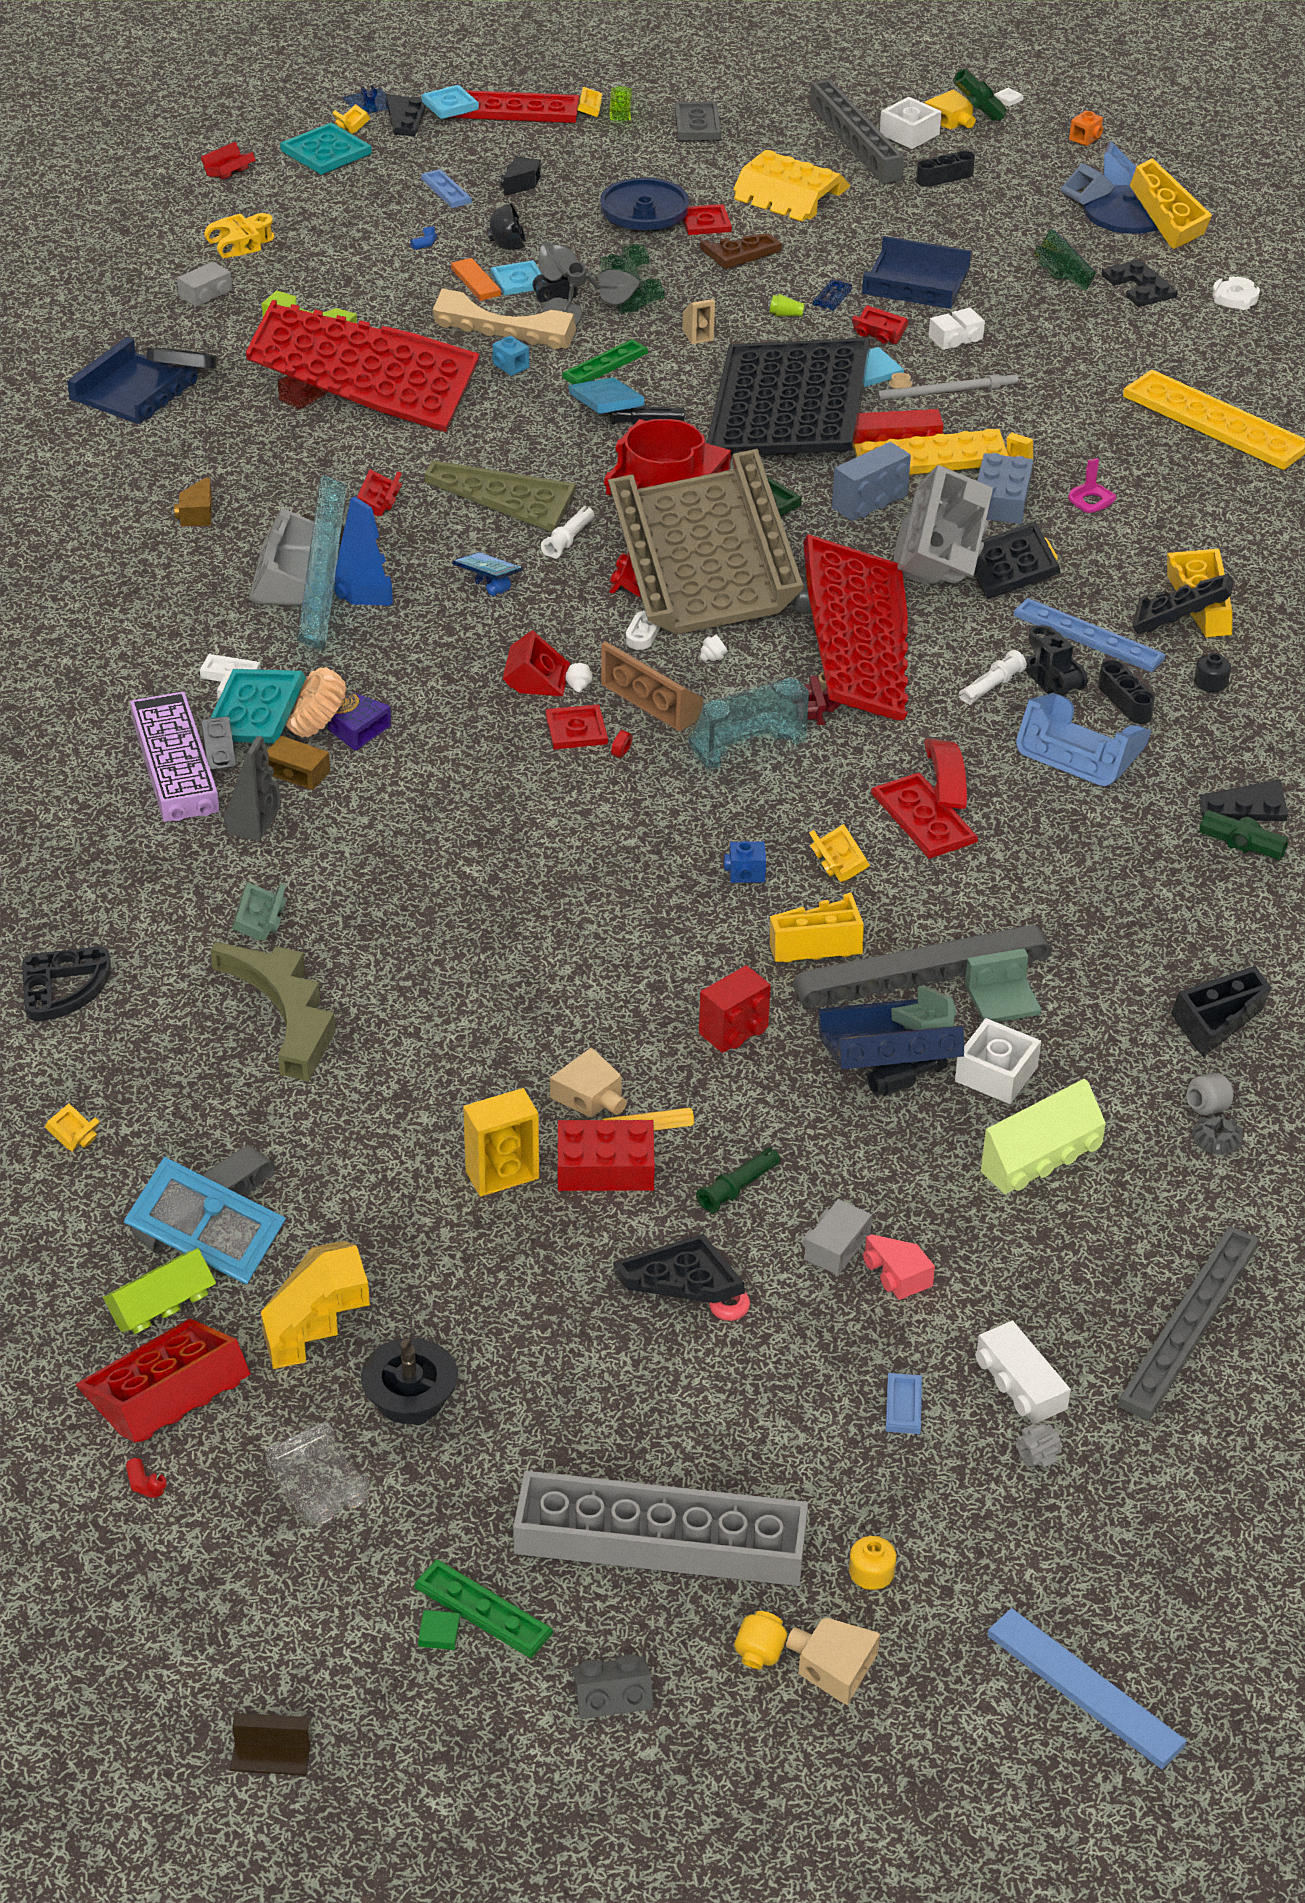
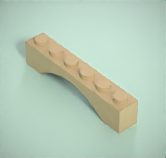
M443 288L433 307L435 322L444 328L450 326L458 327L465 332L473 330L482 332L486 336H512L516 339L524 340L531 345L539 343L548 345L552 349H567L576 331L574 314L549 310L530 316H503L478 307L463 292Z

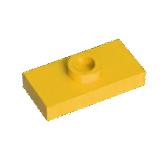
M583 87L577 110L598 117L602 93Z

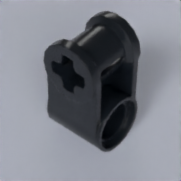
M542 274L534 278L532 285L539 302H548L553 298L568 299L570 289L568 278L562 276L558 281H550ZM576 286L574 287L573 298L578 295V288Z

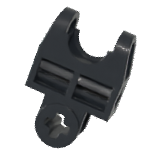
M1039 625L1030 628L1028 639L1035 655L1029 656L1026 659V673L1047 694L1054 692L1065 696L1068 691L1085 689L1088 684L1087 674L1083 666L1072 658L1073 646L1059 632L1049 626ZM1036 634H1044L1047 637L1041 638Z

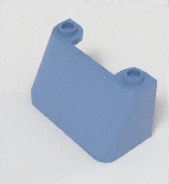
M1050 693L1029 699L1016 745L1019 752L1024 756L1097 785L1107 786L1116 782L1144 750L1152 730L1132 725L1126 727L1122 733H1116L1114 739L1072 723L1074 715L1072 702L1064 696Z

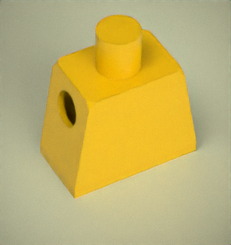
M954 89L925 101L926 105L941 111L940 126L951 130L961 125L972 128L975 124L976 119L972 116L973 105Z

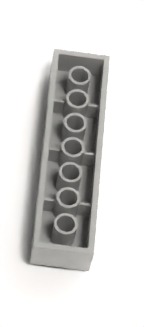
M524 1470L513 1526L514 1554L800 1586L808 1502Z

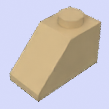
M714 299L690 303L683 311L682 330L691 344L714 340Z

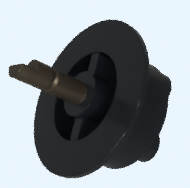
M419 1338L398 1339L380 1346L369 1355L361 1371V1384L367 1398L377 1406L378 1410L386 1418L401 1424L422 1425L434 1417L441 1410L444 1402L452 1395L458 1380L457 1366L451 1354L442 1346Z

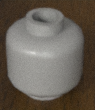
M1209 1073L1191 1080L1186 1097L1188 1104L1195 1112L1200 1115L1209 1116L1211 1113L1216 1114L1229 1109L1234 1095L1232 1085L1224 1075Z

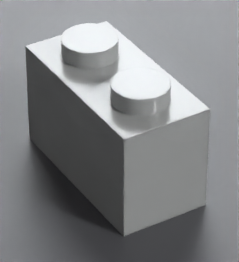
M215 262L177 277L179 296L194 306L207 303L218 296L232 291L231 272Z
M837 1199L830 1209L823 1211L819 1223L814 1230L809 1229L805 1234L802 1246L805 1247L804 1260L839 1275L866 1241V1236L870 1235L872 1214Z

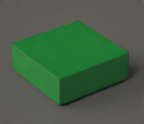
M424 1610L418 1647L455 1650L460 1613Z

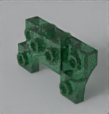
M644 244L623 246L622 255L610 254L600 257L601 273L607 270H619L634 276L640 281V285L626 302L616 305L619 314L636 312L640 307L651 301L665 299V290L660 279L649 278L641 281L636 266L649 264V254Z

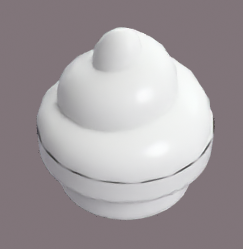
M717 635L713 637L708 636L704 639L700 659L716 661L724 658L723 655L728 651Z
M572 664L566 672V681L570 687L580 693L592 682L593 674L586 664Z

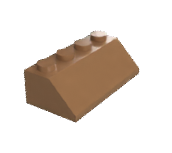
M606 641L601 643V685L678 731H682L702 718L703 698L610 643Z

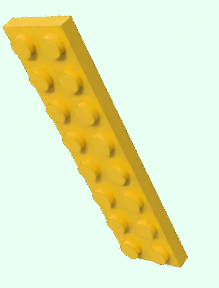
M1150 370L1124 388L1123 397L1282 470H1285L1305 455V438L1154 370Z

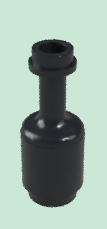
M947 1058L918 1061L913 1064L908 1062L876 1066L867 1075L869 1088L876 1096L881 1094L888 1096L910 1088L916 1082V1075L930 1070L941 1072L947 1068Z

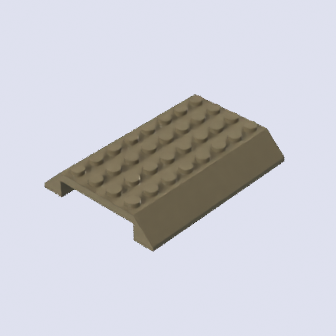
M758 449L734 453L733 470L637 489L633 474L608 479L649 622L676 635L778 614L803 590V583Z

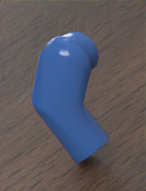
M433 226L423 229V237L410 240V245L414 250L433 245L437 239V233L435 234Z
M504 573L498 576L494 575L495 578L491 580L492 582L486 585L488 593L491 596H496L498 593L502 594L508 591L511 587V582L508 574Z

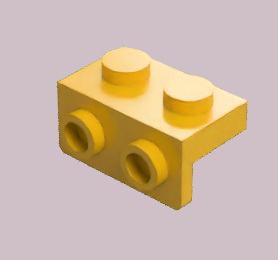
M844 824L820 839L814 830L809 833L814 840L810 846L818 859L824 856L825 860L821 864L829 877L835 874L839 882L847 881L870 866Z

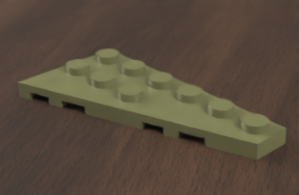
M434 460L431 461L425 472V482L549 532H553L559 526L576 492L575 483Z

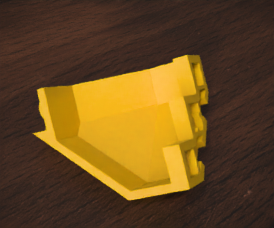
M340 1241L312 1247L261 1311L262 1330L273 1369L305 1363V1342L338 1335L337 1312L370 1305L368 1281L356 1245L347 1241Z

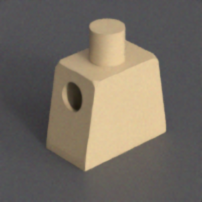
M592 1048L585 1051L550 1077V1098L592 1118L604 1108L614 1115H619L626 1107L627 1101L621 1097L622 1077L620 1073Z
M824 1618L821 1619L813 1634L794 1627L788 1636L786 1648L801 1654L799 1675L840 1702L848 1705L878 1655L880 1634L851 1624Z

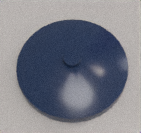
M630 178L618 181L608 186L602 192L600 210L607 220L625 228L636 230L662 229L675 225L686 217L689 211V197L680 186L666 180Z
M1114 185L1115 187L1109 194L1084 204L1086 217L1101 228L1127 234H1141L1158 230L1130 186Z

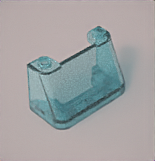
M786 678L712 700L702 707L689 733V748L705 768L711 771L721 767L720 758L727 756L725 746L768 733L775 741L780 740V738H786L791 740L794 745L805 742L809 691L800 681L794 678Z

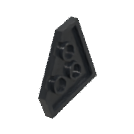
M704 1234L613 1262L614 1273L627 1290L710 1303L727 1301L732 1297L745 1294L742 1279Z

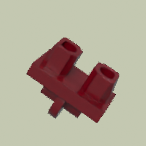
M809 676V684L795 685L796 704H800L801 721L816 720L817 725H825L824 711L833 712L841 703L830 700L827 689L822 692L818 676Z

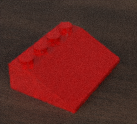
M189 1318L76 1383V1387L121 1436L136 1443L151 1438L154 1435V1431L161 1427L178 1422L183 1418V1414L193 1408L208 1404L212 1397L220 1392L237 1387L240 1384V1380L251 1374L237 1339Z

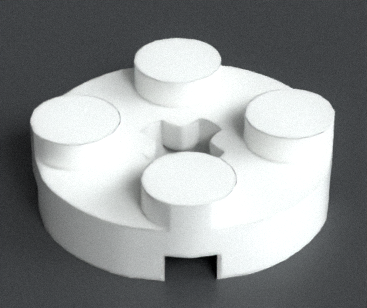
M1229 277V281L1222 282V279H1219L1214 283L1212 296L1216 304L1247 310L1258 302L1260 289L1259 287L1256 289L1254 282L1249 279Z

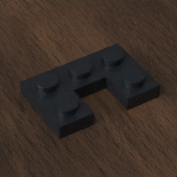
M1140 259L1102 269L1101 275L1113 286L1134 281L1138 285L1137 288L1127 290L1126 297L1137 307L1177 297L1178 291Z

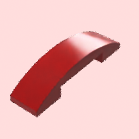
M925 738L924 745L927 758L933 760L937 778L934 790L938 806L965 809L967 805L966 773L959 746L953 741Z

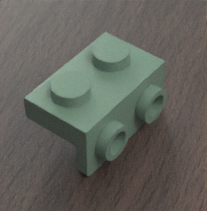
M247 882L243 889L231 929L257 940H266L270 932L275 934L281 921V917L277 915L281 914L287 898L283 897L286 886L280 884L276 892L272 893Z
M925 985L918 986V1003L891 1008L892 1021L903 1025L905 1029L909 1030L954 1026L956 1007L952 997Z

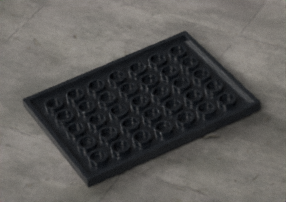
M870 338L729 344L707 443L731 450V455L758 449L759 454L767 456L782 453L793 455L807 452L818 454L832 451L840 453L853 451L871 346Z

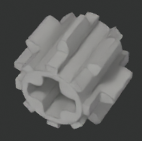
M1034 1423L1021 1430L1023 1435L1017 1438L1016 1448L1019 1451V1456L1026 1462L1027 1466L1032 1465L1034 1467L1041 1464L1044 1468L1057 1461L1055 1455L1062 1452L1061 1447L1063 1446L1058 1432L1050 1424L1042 1423L1037 1426Z

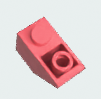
M873 1234L866 1236L865 1252L863 1253L864 1262L870 1270L883 1266L880 1279L887 1292L892 1291L901 1300L933 1286L935 1266L917 1244Z

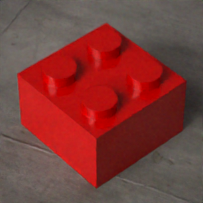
M745 965L701 990L699 1034L720 1052L724 1053L731 1048H739L751 1036L764 1033L769 1026L771 984Z

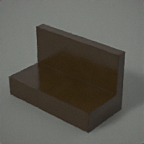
M247 1713L234 1714L232 1727L235 1744L230 1771L306 1776L312 1741L310 1717Z

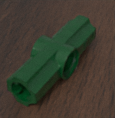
M967 68L960 69L955 74L954 84L966 95L967 99L976 109H981L991 120L1000 121L1005 116L1006 106L994 95L991 88L984 81L980 82Z
M1210 810L1205 812L1199 829L1200 833L1226 841L1230 849H1239L1244 854L1252 850L1277 860L1283 858L1289 843L1288 837L1262 829L1259 823L1252 818L1243 817L1240 820H1236Z

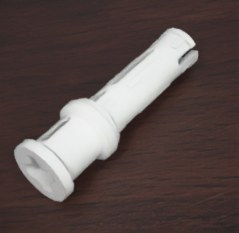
M584 506L563 527L554 529L551 537H547L541 542L543 554L556 559L559 558L563 549L569 548L573 543V538L594 519L593 510L590 507L586 510L587 506Z
M1017 650L1009 651L1004 659L995 661L987 673L959 692L961 695L959 696L960 700L971 705L1001 682H1009L1012 675L1025 670L1027 665L1026 659Z

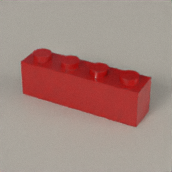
M939 409L859 413L854 444L867 441L879 442L889 439L898 440L915 436L927 437L943 434V422Z

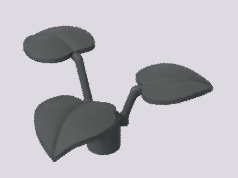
M544 241L540 248L538 261L541 274L550 281H558L564 276L568 278L570 283L568 300L553 298L545 304L543 312L557 310L574 314L576 326L581 320L582 310L579 305L571 304L575 286L583 285L586 279H588L596 289H600V298L610 305H620L626 302L640 285V281L637 278L619 270L602 272L598 278L599 284H597L591 277L590 272H586L584 263L576 260L575 254L570 249Z

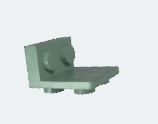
M1025 948L967 958L965 987L982 1021L987 1018L994 1022H1002L1041 1014V1007L1026 980L1028 954Z

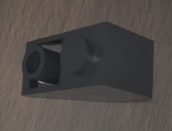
M515 156L512 163L508 165L507 172L501 177V188H504V195H511L535 188L541 178V160Z

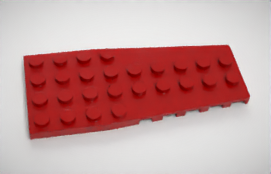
M272 300L246 350V359L376 411L447 432L479 362L480 354L415 333L386 326L378 329L370 327L369 322L360 320L357 324L346 321L344 316L337 315L336 318L323 316V311L314 309V312L311 313L300 310L298 305L291 304L290 307L277 305V300Z
M807 534L803 541L807 590L829 699L851 708L871 712L875 715H881L894 720H904L908 714V711H905V704L908 701V694L905 693V687L908 684V677L905 676V670L908 667V660L905 659V654L908 651V643L905 642V638L908 635V613L903 572L898 569V563Z

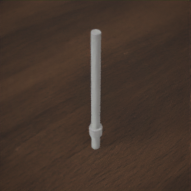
M995 374L988 375V378L880 390L877 392V395L881 400L988 387L996 389L1004 385L1018 384L1017 374L1007 376Z

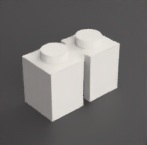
M971 308L952 312V316L949 314L930 318L929 337L942 350L958 347L961 343L977 342L983 339L985 321Z

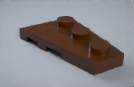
M769 233L743 236L741 241H730L729 238L720 239V243L709 244L708 240L700 241V249L724 269L780 252L782 243Z

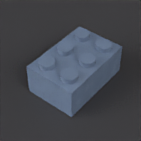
M890 441L835 467L832 508L851 521H854L860 517H866L874 510L886 507L887 504L897 499H903L908 495L911 454Z
M984 453L977 481L993 487L987 520L1022 524L1031 484L1033 459H1027L1022 456H1003L998 453Z

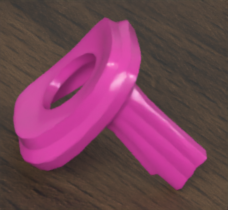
M1097 458L1088 460L1086 483L1073 488L1068 495L1069 501L1086 513H1093L1107 508L1117 499L1116 494L1096 483L1099 459ZM1088 495H1095L1102 500L1096 504H1088L1083 498Z

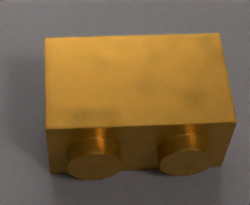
M280 736L267 750L269 754L267 766L273 767V777L314 790L330 772L328 751L284 736Z

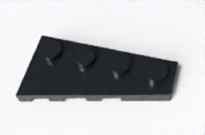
M1229 574L1200 581L1195 588L1185 585L1179 587L1172 594H1168L1167 591L1159 592L1156 595L1157 598L1149 600L1147 596L1141 597L1138 601L1132 627L1137 634L1145 631L1151 632L1160 625L1167 622H1175L1191 612H1200L1208 605L1224 602L1231 596L1234 581Z

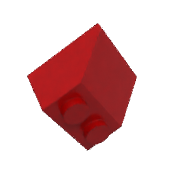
M531 630L510 646L502 679L510 688H514L518 693L563 696L566 685V672L570 662Z

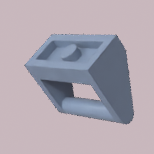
M1081 163L1061 187V192L1081 204H1086L1109 194L1115 186L1101 172ZM1083 187H1086V189L1082 193L1076 191Z

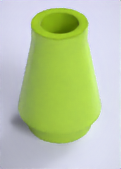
M778 294V296L772 295L769 313L775 314V316L802 317L804 303L782 294Z

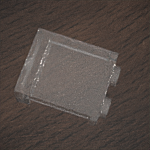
M328 1421L265 1450L267 1471L307 1528L316 1523H327L336 1513L348 1507L351 1509L357 1508L364 1503L366 1498L370 1497L367 1476L364 1473L358 1475L337 1447L334 1429Z

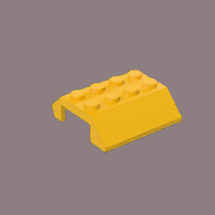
M764 150L742 168L733 190L735 191L734 200L747 204L752 201L751 205L765 210L771 206V212L783 216L790 212L789 218L803 222L806 218L812 219L817 215L818 200L827 192L839 196L850 187V184L841 174L832 172L831 169L820 168L809 162H801L790 156H782L774 151Z

